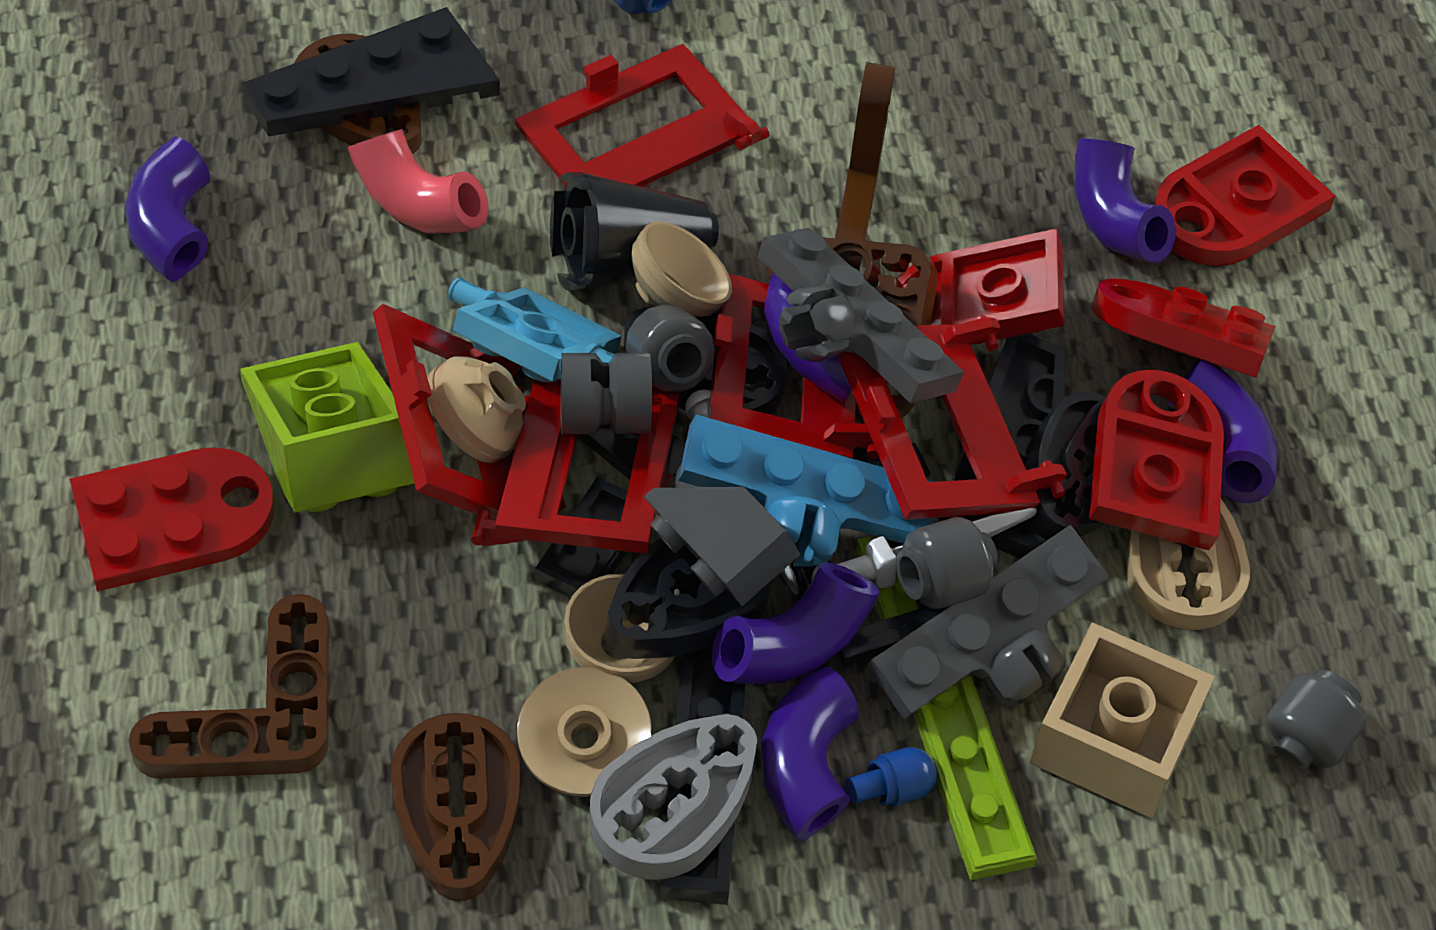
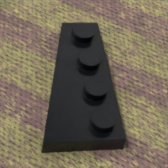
M445 7L243 82L242 90L243 99L268 137L342 124L344 115L354 113L372 114L373 118L396 114L395 106L427 101L429 108L453 104L452 96L478 92L480 99L500 96V79L449 9Z
M1030 333L1004 338L988 380V385L1024 466L1031 441L1040 423L1065 398L1066 349ZM964 447L951 481L977 479ZM1061 499L1056 502L1055 509L1053 510L1058 516H1060ZM996 514L938 517L939 521H944L954 517H962L974 522ZM1027 520L991 537L996 549L1020 559L1047 541L1030 527Z

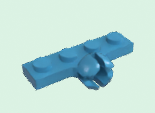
M696 414L689 425L678 481L698 487H745L787 531L794 544L797 543L796 547L800 555L794 559V567L815 568L822 562H828L837 549L840 529H852L877 537L884 536L885 539L904 544L910 532L932 524V518L904 519L883 467Z

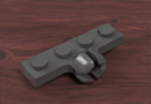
M810 228L763 238L757 257L793 291L787 295L786 299L790 305L794 304L795 306L783 309L779 317V325L785 345L789 349L796 350L797 357L805 361L819 362L835 358L843 352L856 353L864 358L911 404L956 392L964 371L944 354L942 348L937 343L929 340L917 329L897 306L888 302L864 279L861 272L851 267L830 248L821 235Z
M1070 525L994 576L991 585L984 595L950 606L873 658L866 667L904 720L964 678L971 676L984 680L1002 705L1008 707L1019 705L1027 700V697L1040 691L1052 682L1065 668V658L1048 636L1046 623L1102 584L1109 575Z

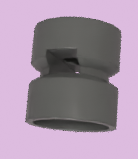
M561 353V435H596L602 425H609L615 435L650 434L652 421V367L650 353H615L610 362H602L597 353Z

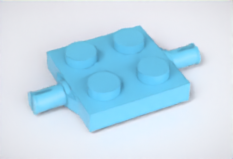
M460 277L452 282L448 291V299L464 306L458 308L452 331L473 341L474 348L484 354L505 357L523 367V372L535 380L555 382L561 379V353H597L602 362H610L618 351L622 335L525 287L511 292L496 293L493 290L486 291Z

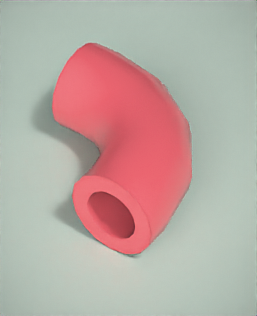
M403 129L347 147L353 165L369 195L397 222L426 234L468 232L485 224L488 217V200L483 186L478 179L468 172H457L442 177L426 172L415 160L407 144Z

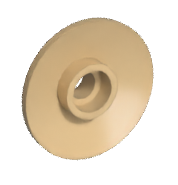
M594 667L566 669L543 680L525 700L517 724L520 753L531 773L544 785L557 792L580 797L591 796L596 779L610 762L633 745L651 736L649 711L638 691L619 675L607 674ZM586 730L593 732L598 739L593 746L580 748L572 741L574 735Z

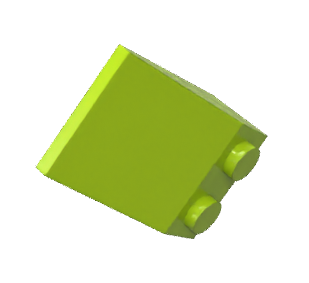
M358 342L240 369L241 380L279 486L294 513L305 510L321 512L333 508L338 502L366 495L370 497L386 496L395 492L398 487L414 484L393 394Z

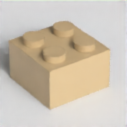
M1092 622L1042 722L1030 763L1147 817L1153 818L1197 722L1215 676Z

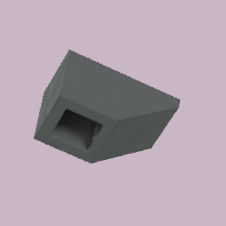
M745 487L653 488L644 496L658 516L650 523V526L674 553H677L685 546L698 559L690 568L716 597L726 589L743 606L800 555L799 550L787 531Z

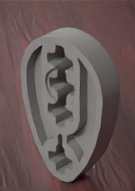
M729 714L689 720L655 733L633 745L610 762L596 779L590 797L591 835L602 856L615 868L626 874L653 880L673 878L699 865L722 841L737 818L750 789L757 749V737L752 726L739 716ZM733 741L739 744L737 756L728 751L720 756H714L715 742L724 747L730 745ZM670 783L678 789L686 783L692 786L690 799L682 794H678L669 803L667 822L664 823L661 819L655 817L644 825L643 842L640 843L632 837L623 843L618 841L619 827L622 826L631 832L640 826L643 821L644 805L656 810L665 803L667 784Z

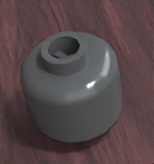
M659 305L647 309L635 319L627 334V353H650L652 386L661 391L680 393L692 389L706 378L713 366L715 347L712 335L701 321L679 306Z
M954 517L918 528L908 534L902 551H899L897 555V575L901 586L910 598L919 600L922 605L933 610H940L984 595L992 583L993 569L997 566L998 555L995 544L987 533L981 532L968 519Z
M1318 670L1315 674H1298L1288 683L1266 717L1268 731L1277 741L1273 750L1280 758L1300 770H1307L1311 764L1324 768L1336 766L1342 761L1365 726V713L1360 706L1362 701L1361 694L1344 678L1327 670Z

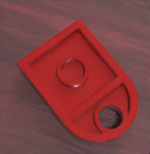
M1257 125L1169 174L1159 186L1154 205L1164 206L1174 218L1176 233L1171 251L1184 259L1198 264L1225 266L1236 264L1253 256L1329 212L1336 195L1260 125ZM1191 221L1199 225L1203 230L1200 232H1189L1182 229L1177 222Z
M1057 228L944 252L929 257L938 272V283L930 325L960 324L973 321L980 315H985L986 317L996 318L1001 329L995 336L997 340L1065 326L1063 245ZM912 265L896 279L904 288H907L909 279L919 278L921 273ZM972 342L971 345H978L985 342Z
M1110 278L1101 280L1098 283L1091 305L1093 313L1098 318L1118 330L1255 378L1258 375L1276 327L1265 323V316L1258 311L1243 306H1231V309L1227 310L1207 303L1208 297L1205 294L1191 288L1175 287L1173 291L1152 284L1128 279Z
M1161 370L1132 372L1115 383L1104 400L1098 415L1089 519L1208 551L1219 538L1224 428L1217 408L1200 388L1183 377ZM1150 395L1166 398L1173 405L1175 411L1170 412L1160 409L1152 402Z
M225 448L195 449L69 478L97 592L238 557L261 541L269 530L274 516L273 491L265 471L250 457ZM236 488H250L258 493L257 499L246 507H232L223 501L225 495Z

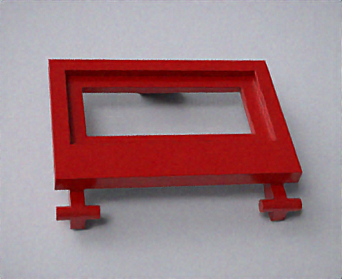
M684 44L621 72H618L619 63L612 55H608L583 67V74L586 76L585 88L515 119V126L559 179L563 173L582 172L641 187L730 145L736 144L737 148L742 150L770 136L766 127L760 129L758 124L744 113ZM674 76L678 78L703 107L696 112L585 163L557 130ZM560 180L567 187L568 183Z
M729 274L732 283V294L729 300L719 308V315L716 320L715 355L708 418L848 458H853V448L855 446L867 449V457L869 459H877L879 455L866 424L855 423L856 399L852 390L846 399L841 402L825 393L804 377L800 422L742 408L752 306L764 309L769 284Z
M380 305L372 313L416 491L477 515L480 510H487L491 514L490 519L496 520L515 449L498 463H486L477 460L482 481L444 466L427 399L432 393L425 366L418 362L414 345L447 360L452 357H470L489 364L496 362L512 374L513 379L519 378L517 369L521 366L505 357L484 354L475 349L473 343L388 305ZM562 497L559 512L566 508L564 497Z
M980 315L973 321L960 324L915 326L929 340L937 343L942 348L944 354L964 371L956 392L941 396L977 479L928 482L885 379L864 358L856 353L843 352L838 355L905 520L998 514L1029 508L1036 509L1040 503L1036 493L1037 489L1050 488L1055 499L1065 495V490L1061 483L1067 474L1063 465L1052 464L1048 460L1041 463L1038 468L1026 470L972 349V342H985L988 351L998 349L999 344L995 336L1001 328L996 318Z
M534 379L530 396H525L526 406L523 411V426L519 433L496 520H491L489 511L480 510L471 542L477 546H493L530 540L648 554L653 532L650 523L655 520L656 513L644 496L653 488H668L669 480L673 476L667 474V460L680 401V393L664 392L656 387H652L651 433L640 434L621 522L558 515L578 435H561V379L555 382H543ZM518 387L520 391L524 394V390L521 387Z

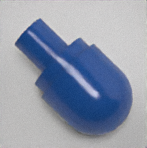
M906 747L880 754L875 760H871L866 773L846 778V793L853 804L887 795V799L879 800L882 806L889 804L892 807L919 800L928 795L935 786L937 768L931 756L919 748Z

